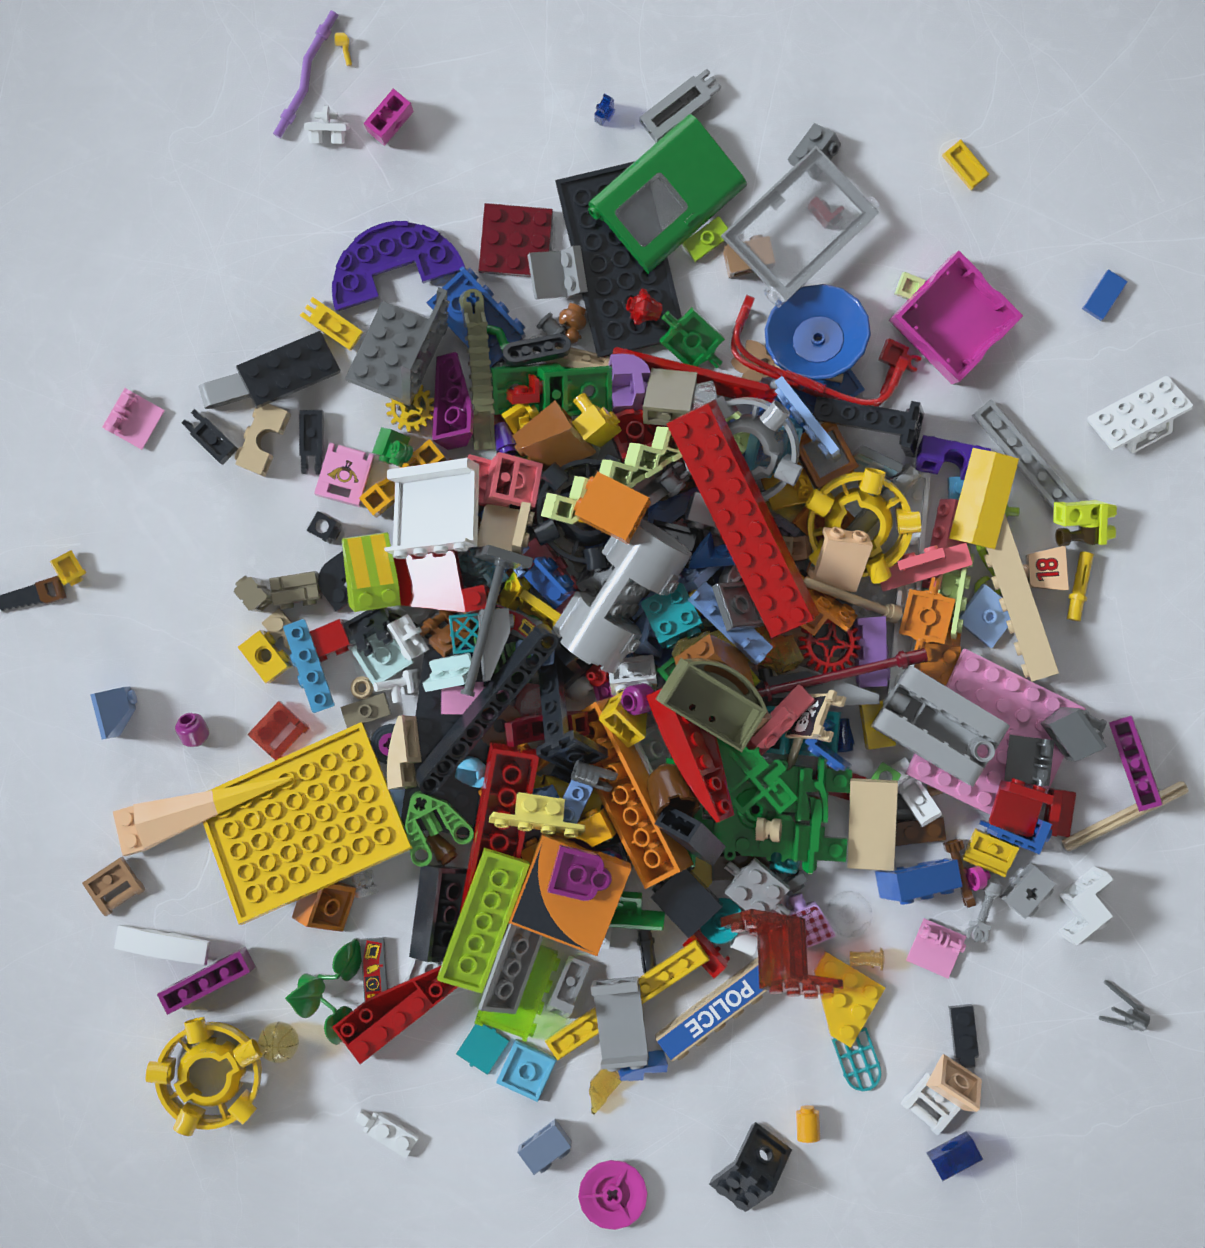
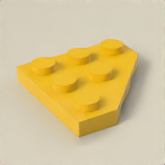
M825 951L814 969V974L829 1034L851 1048L884 992L885 987Z

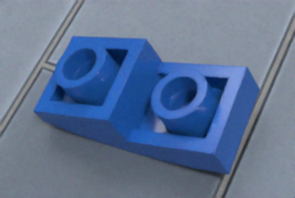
M664 1050L648 1051V1065H644L641 1069L623 1067L618 1070L620 1081H639L644 1079V1073L667 1072L668 1063Z

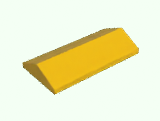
M972 449L949 539L995 550L1019 458L987 450Z

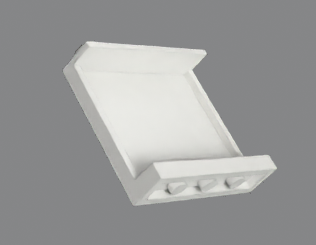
M468 458L387 471V479L395 482L393 547H386V552L393 554L394 558L405 559L408 558V555L427 556L429 552L445 554L448 553V550L467 551L469 547H477L478 463Z

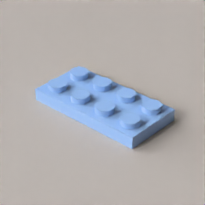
M782 376L775 381L777 386L775 392L785 407L788 404L791 406L789 410L799 424L802 422L805 424L803 428L813 442L815 440L819 442L817 446L820 448L819 450L827 460L831 458L834 462L842 458L838 446Z

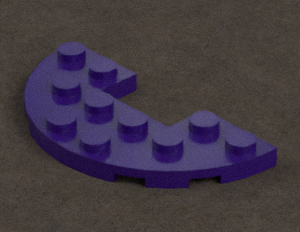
M390 221L375 225L355 237L348 248L342 252L336 264L332 281V299L335 311L345 310L380 298L373 276L416 262L422 283L424 284L460 272L459 269L462 266L465 268V265L452 243L439 232L426 225L410 223L409 221Z

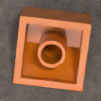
M337 882L297 900L291 918L306 927L343 932L357 888Z

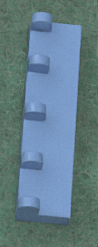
M706 581L687 599L754 665L760 663L773 648L754 628L726 631L713 589Z

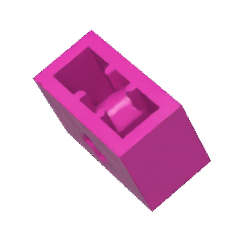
M393 88L364 122L367 132L385 146L414 112L411 102Z

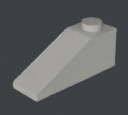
M509 608L494 610L481 660L482 682H488L491 679L510 634V628L514 627L513 614H509ZM485 609L478 612L479 630Z

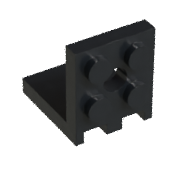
M755 1122L751 1125L735 1161L713 1176L709 1185L718 1194L725 1196L733 1202L738 1209L747 1212L773 1194L792 1149ZM760 1150L766 1153L767 1160L761 1157Z

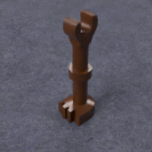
M954 839L944 842L945 852L950 853L952 859L958 860L962 887L960 888L964 906H967V908L976 906L966 876L968 871L963 866L959 852L964 848L963 840Z

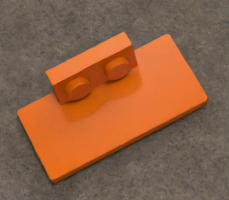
M801 575L803 581L805 578H809L807 576L804 577L803 575ZM807 587L819 613L813 621L803 624L801 627L815 636L828 618L843 630L848 631L858 616L855 614V610L847 604L840 603L835 597Z

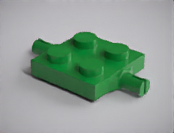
M693 307L678 320L669 311L662 316V319L671 327L660 339V342L682 363L698 367L701 363L708 360L715 368H718L719 365L721 366L723 361L714 353L725 338Z

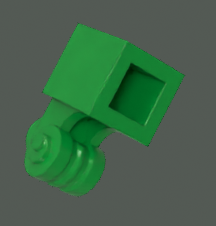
M381 427L372 453L380 456L379 461L402 467L403 463H407L413 454V447L408 445L411 437L395 430Z

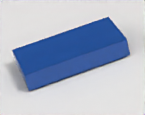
M1108 269L1082 309L1102 321L1128 281Z

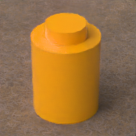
M811 1105L801 1106V1109L796 1111L797 1140L803 1143L820 1141L819 1111Z

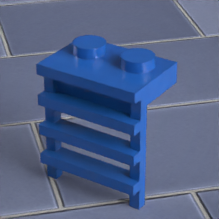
M1040 819L1037 820L1031 837L1018 836L982 820L979 825L987 827V833L1039 855L1044 843L1048 842L1052 835V829H1050L1052 824Z

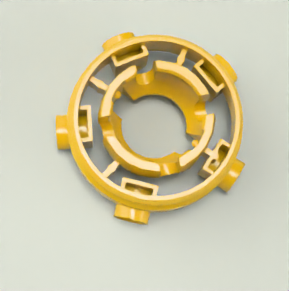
M865 468L864 472H852L841 475L828 482L820 491L814 489L806 501L805 507L810 509L807 519V531L814 550L808 557L816 566L824 543L823 537L819 541L816 537L823 535L824 527L814 529L815 513L825 517L826 528H841L842 519L847 514L844 505L857 500L860 508L870 509L880 520V530L871 540L873 547L862 577L870 576L873 584L886 581L892 576L889 568L906 552L912 538V533L921 532L920 512H911L905 496L897 486L885 479L886 473L875 468ZM858 480L859 487L847 489L845 483ZM842 485L843 492L834 498L830 491ZM883 485L895 494V497L889 501H886L880 495ZM900 502L902 507L895 508L896 528L900 535L894 545L883 554L881 546L886 542L893 526L890 507Z
M205 1017L194 1018L184 1022L185 1029L166 1044L158 1061H149L145 1076L146 1082L155 1083L156 1092L161 1104L176 1119L173 1126L174 1131L184 1136H192L195 1128L203 1130L217 1129L227 1126L236 1120L243 1125L257 1109L252 1103L259 1091L262 1075L260 1058L263 1054L259 1044L255 1039L250 1040L238 1028L226 1023L206 1022ZM214 1030L230 1035L240 1044L235 1046L230 1041H226L223 1045L215 1044L217 1038L211 1036L214 1034ZM180 1043L186 1051L180 1060L177 1071L178 1080L174 1083L176 1091L174 1092L170 1082L175 1076L176 1058L171 1057L176 1045ZM213 1058L220 1062L227 1058L231 1063L233 1069L226 1074L225 1086L218 1094L202 1096V1092L190 1082L189 1068L196 1060ZM252 1063L254 1083L251 1092L246 1089L227 1110L225 1103L235 1097L242 1088L243 1082H240V1079L246 1074V1066ZM179 1095V1097L182 1099V1101H183L184 1103H185V1102H187V1103H186V1104H183L177 1096ZM191 1100L200 1106H218L221 1114L206 1115V1109L188 1101Z

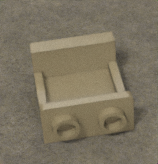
M651 368L643 404V423L667 426L668 422L690 412L694 393L697 390V372Z

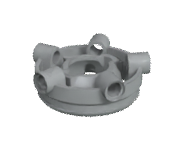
M723 396L717 398L716 401L725 419L739 411L736 405H754L752 414H743L737 420H729L727 424L733 435L747 432L756 436L763 446L764 454L771 456L768 467L758 466L751 470L755 482L759 479L767 478L775 469L774 478L781 480L775 486L760 491L764 500L776 495L787 483L794 486L803 467L797 464L799 458V439L796 429L789 418L790 412L778 401L770 403L763 399L750 397L735 398L729 401H725ZM760 407L765 409V412L761 416L758 415L760 412ZM782 426H784L788 433L792 449V455L787 454L783 458V440L777 442L774 437V433ZM685 463V466H686V469H687L688 473L691 474L690 471H689V469H688V467H687V465H686V463Z

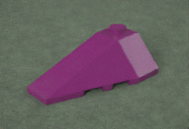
M452 352L436 357L432 441L447 450L465 447L468 445L473 434L474 411L458 353Z

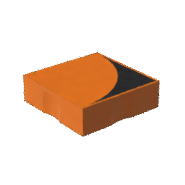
M542 833L509 923L598 956L631 872V863L600 851L586 849L574 841L556 834ZM559 845L598 854L602 858L604 868L611 874L609 887L605 890L597 891L596 896L588 901L549 893L547 889Z

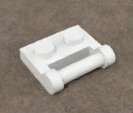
M926 1073L915 1088L903 1098L901 1105L906 1109L912 1110L931 1127V1131L938 1135L961 1108L926 1086L931 1076L929 1073ZM919 1097L941 1115L940 1119L936 1120L915 1101Z

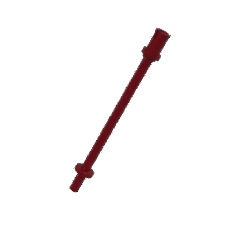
M924 647L909 652L899 651L893 658L769 686L768 682L765 681L763 683L764 688L757 689L762 698L767 697V701L771 702V695L792 691L797 685L806 688L896 666L907 669L910 665L928 662V656Z

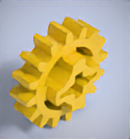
M421 385L419 392L411 403L418 411L410 410L408 413V409L403 403L391 399V403H386L385 406L391 409L386 414L388 417H394L391 420L393 425L399 423V430L406 427L408 433H411L412 428L420 432V425L428 427L427 419L433 421L430 412H434V407L431 406L434 403V398L428 399L431 392L429 390L423 392V385ZM422 397L426 403V410L420 406ZM396 405L399 406L402 411V413L400 414V418L398 417L396 412ZM413 418H420L418 421L410 422Z

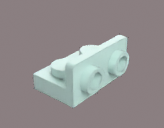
M465 653L430 661L429 665L432 673L430 678L423 682L425 692L464 685L472 660L471 654Z

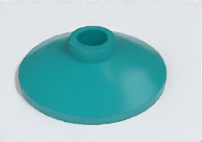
M718 898L723 903V907L700 929L709 941L716 944H725L732 941L741 931L743 914L738 904L727 898ZM727 919L726 925L722 926V922Z

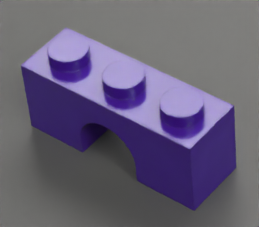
M923 435L917 448L915 470L938 475L944 462H951L960 469V479L965 480L972 449L976 448L991 451V449Z

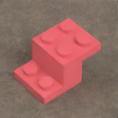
M498 452L492 460L471 454L467 456L468 459L479 464L478 505L485 507L487 504L508 507L512 504L521 507L522 502L531 503V510L535 508L543 467L542 463Z

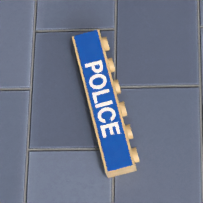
M765 952L657 1032L655 1034L656 1041L672 1062L675 1059H683L688 1055V1050L691 1047L703 1044L708 1039L707 1035L713 1031L716 1033L723 1029L726 1025L725 1022L731 1017L733 1019L739 1017L744 1012V1007L750 1003L752 1005L756 1004L763 998L762 994L768 989L770 991L776 989L781 984L780 980L783 979V976Z

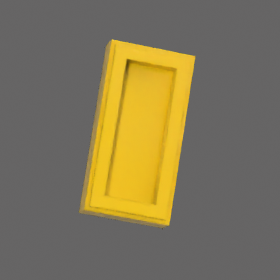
M961 139L942 155L970 191L990 175Z

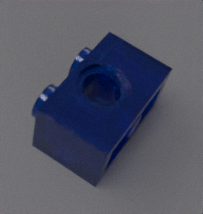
M967 1131L926 1152L942 1182L983 1160L976 1144Z

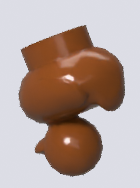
M569 303L568 308L563 309L559 313V323L570 327L565 331L564 335L570 339L571 344H575L579 339H582L579 331L586 326V318L584 317L586 309L574 303Z

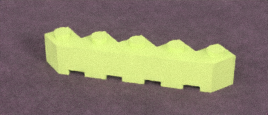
M657 427L651 447L630 443L624 464L603 459L599 472L632 488L638 482L662 470L669 463L677 461L682 455L669 428ZM575 476L569 498L547 493L541 516L569 524L577 522L579 519L575 516L576 511L574 507L580 497L583 498L587 492L585 488L589 479Z

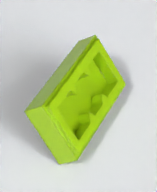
M718 216L689 237L682 246L696 263L724 242L721 235L728 227Z

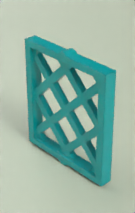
M478 613L449 616L453 654L474 652L475 646H472L467 641L472 635L476 638L478 637L474 632L479 627V621L473 617L478 616ZM468 617V618L464 621V623L460 622V621L457 619V618ZM470 619L477 624L473 630L465 626ZM453 621L460 625L456 632L453 631ZM463 628L470 633L466 639L458 635ZM455 637L463 642L458 649L455 647ZM465 644L471 648L467 650H461Z

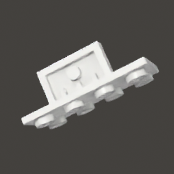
M1165 376L1089 416L1088 422L1112 451L1127 444V448L1133 454L1173 432V419L1192 410L1193 404L1168 376Z

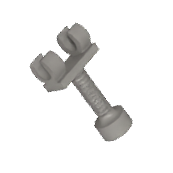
M987 881L986 888L982 889L986 893L982 904L983 907L980 909L978 920L969 921L968 925L970 927L965 932L966 939L970 938L971 933L972 939L975 940L974 942L981 940V943L988 940V931H991L992 926L987 925L985 922L992 907L993 898L1001 895L1002 886Z

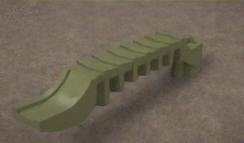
M469 289L460 295L459 303L464 328H467L468 335L465 336V340L468 341L469 349H466V352L469 353L470 361L468 366H470L471 370L469 379L472 382V387L469 388V391L473 394L471 404L474 405L472 434L474 450L496 449L494 399H492L493 386H491L492 373H490L491 361L489 360L488 353L490 348L487 341L489 336L486 329L488 325L484 313V300L479 290ZM470 295L472 296V298H476V302L472 303V306L471 302H467L466 298L470 297Z

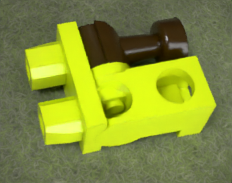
M1098 500L1069 503L1054 502L1053 523L1065 527L1079 525L1078 530L1071 532L1068 528H1058L1055 532L1057 545L1059 547L1068 546L1071 541H1080L1089 545H1106L1107 540L1116 538V528L1113 525H1108V518L1117 515V506Z

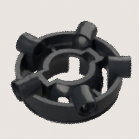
M608 454L604 458V460H612L624 464L621 460ZM581 459L569 462L562 467L554 462L541 475L545 483L537 500L536 518L538 525L532 527V530L540 546L548 544L560 556L574 562L585 563L587 570L607 568L608 559L602 553L604 547L582 550L583 556H577L575 552L578 549V545H597L610 535L598 529L585 531L578 528L574 523L569 524L555 520L554 524L552 519L544 521L543 516H541L548 490L550 489L553 493L570 478L567 472L585 468V478L589 479V468L596 469L599 472L602 461L597 459ZM572 485L563 489L559 495L569 498ZM648 510L643 517L646 521L648 520ZM556 526L562 528L565 533V539L574 543L571 553L563 550L554 542V540L560 537Z

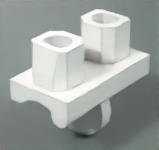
M329 105L323 106V112H315V119H323V122L304 123V129L308 130L310 143H324L323 130L331 131V143H345L349 123L330 122V119H338V112H330Z
M408 614L387 625L392 638L396 639L401 648L402 655L408 661L429 650L420 635V632H422L421 628L415 627Z

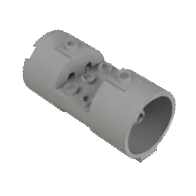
M644 519L640 522L629 545L611 536L602 553L606 555V558L615 569L596 598L586 592L576 591L552 629L557 637H562L560 643L570 652L588 664L602 665L600 669L608 673H615L627 654L633 653L640 645L639 639L643 634H641L640 629L629 618L637 613L639 609L638 604L641 599L645 598L650 591L659 595L672 594L678 587L679 574L692 556L690 550L681 542Z

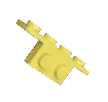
M519 792L516 799L515 815L492 812L489 817V823H495L494 825L500 828L516 826L521 831L537 829L541 830L543 834H555V832L564 833V836L576 838L585 831V825L563 822L565 799Z

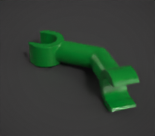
M492 325L486 326L487 334L496 336L503 353L504 347L509 344L503 329Z

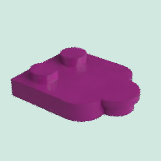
M559 845L547 889L549 893L588 901L596 896L597 891H602L609 887L611 874L604 868L602 858L598 854Z

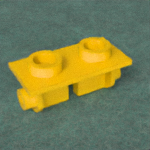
M513 571L499 594L496 603L516 611L519 606V598L516 597H520L524 589L526 591L530 590L531 583L525 577L519 579L515 571Z

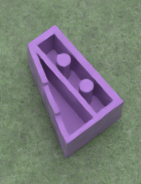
M886 616L856 618L852 628L857 627L858 631L853 633V637L860 636L861 639L854 641V645H860L861 649H853V652L858 655L857 659L854 658V665L859 666L887 659L889 651L886 643ZM887 668L855 676L856 686L859 688L887 686V681H890V669Z

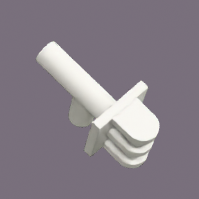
M419 669L400 671V679L374 683V690L378 692L391 689L393 703L402 702L400 688L402 694L419 692L421 678H418L417 672L420 671Z

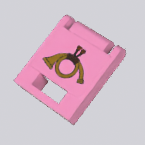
M329 443L314 494L360 508L361 500L359 497L365 492L375 455L369 453L366 461L364 460L366 452L338 445L337 451L334 452L335 444ZM330 484L351 490L349 498L329 493L331 489Z

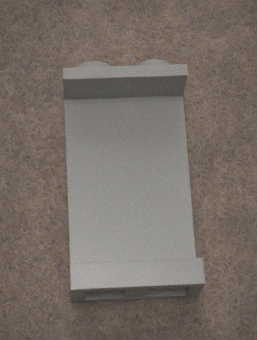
M639 976L592 981L591 994L595 999L602 1055L601 1070L607 1069V1071L614 1072L623 1067L641 1069L644 1065H648L649 1056Z

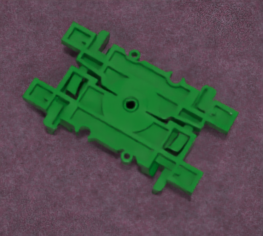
M819 756L817 779H812V768L792 765L788 769L787 761L779 759L786 767L785 772L779 778L785 782L798 798L783 812L795 813L794 817L797 821L804 820L809 821V823L793 821L790 814L781 813L779 815L765 797L755 804L760 807L758 813H753L750 808L740 817L739 811L732 804L734 816L716 823L712 816L703 817V812L704 814L709 813L699 801L700 809L692 817L703 823L726 846L724 856L729 861L736 857L735 851H738L741 856L766 857L768 861H771V855L774 852H779L782 862L787 859H792L793 862L802 861L803 870L808 874H813V871L817 869V860L846 862L848 839L824 836L825 827L821 826V823H828V792L850 793L852 769L844 771L839 769L836 771L833 768L827 767V759L825 757ZM666 757L667 764H675L672 757ZM748 780L743 790L734 799L743 808L754 797L757 789ZM806 792H819L820 798L817 796L808 795V801ZM758 817H763L770 821L774 818L782 819L780 842H773L770 838L764 841L756 840ZM687 850L694 864L691 867H695L696 856Z

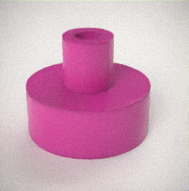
M980 866L967 869L968 873L966 876L970 888L974 891L986 888L987 880L991 878L989 871H984Z

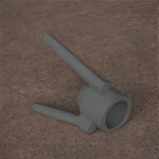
M1105 980L1104 984L1134 1009H1129L1125 1012L1116 1007L1111 1008L1112 1011L1124 1016L1125 1021L1099 1016V1020L1120 1025L1130 1030H1134V1028L1139 1031L1146 1030L1150 1023V1015L1143 1012V1007L1137 1005L1108 980Z

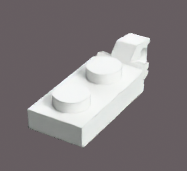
M362 1109L355 1120L364 1126L363 1131L367 1135L404 1158H407L419 1138L418 1135L381 1112L379 1114L374 1112L371 1115Z

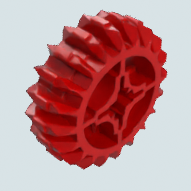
M828 618L824 622V624H829L828 629L822 638L812 637L810 632L801 628V632L805 633L806 637H798V640L805 641V645L798 646V650L806 649L807 653L802 654L801 658L810 657L806 665L811 666L813 663H816L814 671L818 672L821 666H823V674L828 673L829 667L831 672L837 671V666L842 670L845 669L843 663L849 666L853 665V662L849 659L850 656L855 659L858 658V655L853 653V649H861L860 645H854V641L861 639L860 636L853 637V633L858 631L857 627L848 631L843 630L848 642L840 641L837 638L835 627L838 625ZM830 636L833 638L832 641L840 644V646L834 645L827 649L828 645L824 646V643L818 641L828 640ZM811 644L822 648L823 661L815 656ZM836 649H847L839 660L830 663L833 652Z

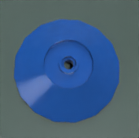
M826 284L803 286L785 303L780 300L771 310L764 329L766 349L774 363L785 371L795 372L814 381L832 379L850 370L865 354L871 336L869 316L861 302L843 288ZM817 337L822 338L820 341H815L814 339Z

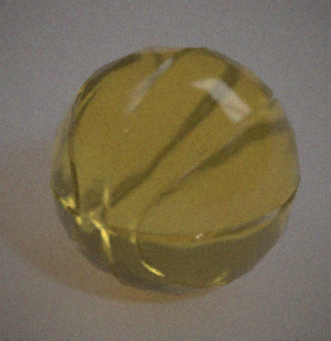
M282 1021L273 1022L265 1026L258 1038L259 1051L266 1060L273 1063L288 1061L294 1056L299 1046L296 1030L290 1024Z

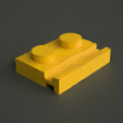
M975 828L966 851L962 855V859L1006 877V873L1011 867L1019 847L1016 844Z

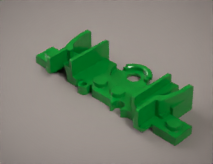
M673 656L657 670L665 681L668 680L676 667L674 659L676 656ZM717 738L731 802L739 811L740 817L763 797L767 799L779 815L798 799L785 782L779 778L786 770V767L780 760H774L769 765L760 755L759 747L749 750L745 746L744 750L740 752ZM749 780L757 789V792L750 802L742 808L734 798L739 795Z

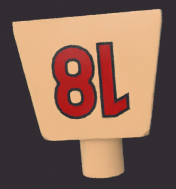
M1066 546L1026 555V564L1022 565L1030 588L1059 591L1069 590Z

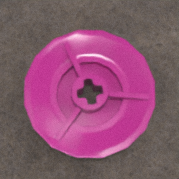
M608 1160L597 1163L586 1172L580 1182L578 1198L581 1210L590 1222L600 1228L616 1230L628 1227L640 1217L646 1207L647 1189L643 1177L636 1168L624 1161ZM616 1189L617 1197L614 1195L609 1197L608 1190L614 1191Z

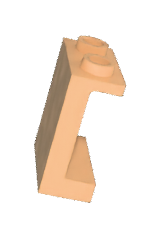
M824 527L822 532L825 538L816 566L809 567L808 577L843 591L856 592L873 547L869 535L860 530L848 531L838 527Z

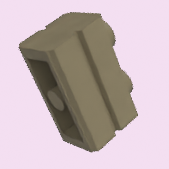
M312 571L269 578L273 605L280 606V610L294 608V603L303 602V606L317 604L316 600L322 599L318 572Z
M244 576L235 583L237 587L233 592L240 600H243L242 603L249 611L262 612L273 603L272 592L270 589H267V586L261 579Z

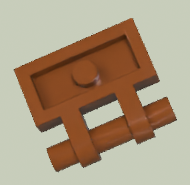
M439 610V614L434 618H428L424 621L423 626L420 627L422 630L420 635L425 636L427 633H430L432 637L429 638V644L445 658L453 652L449 616L456 612ZM468 617L457 618V619H458L460 622L464 623V621H465ZM469 620L465 626L473 630L476 625ZM445 621L448 625L440 629L438 625ZM455 621L452 622L453 631L456 632L460 625ZM463 628L458 635L466 639L470 633ZM455 637V647L459 648L463 642Z

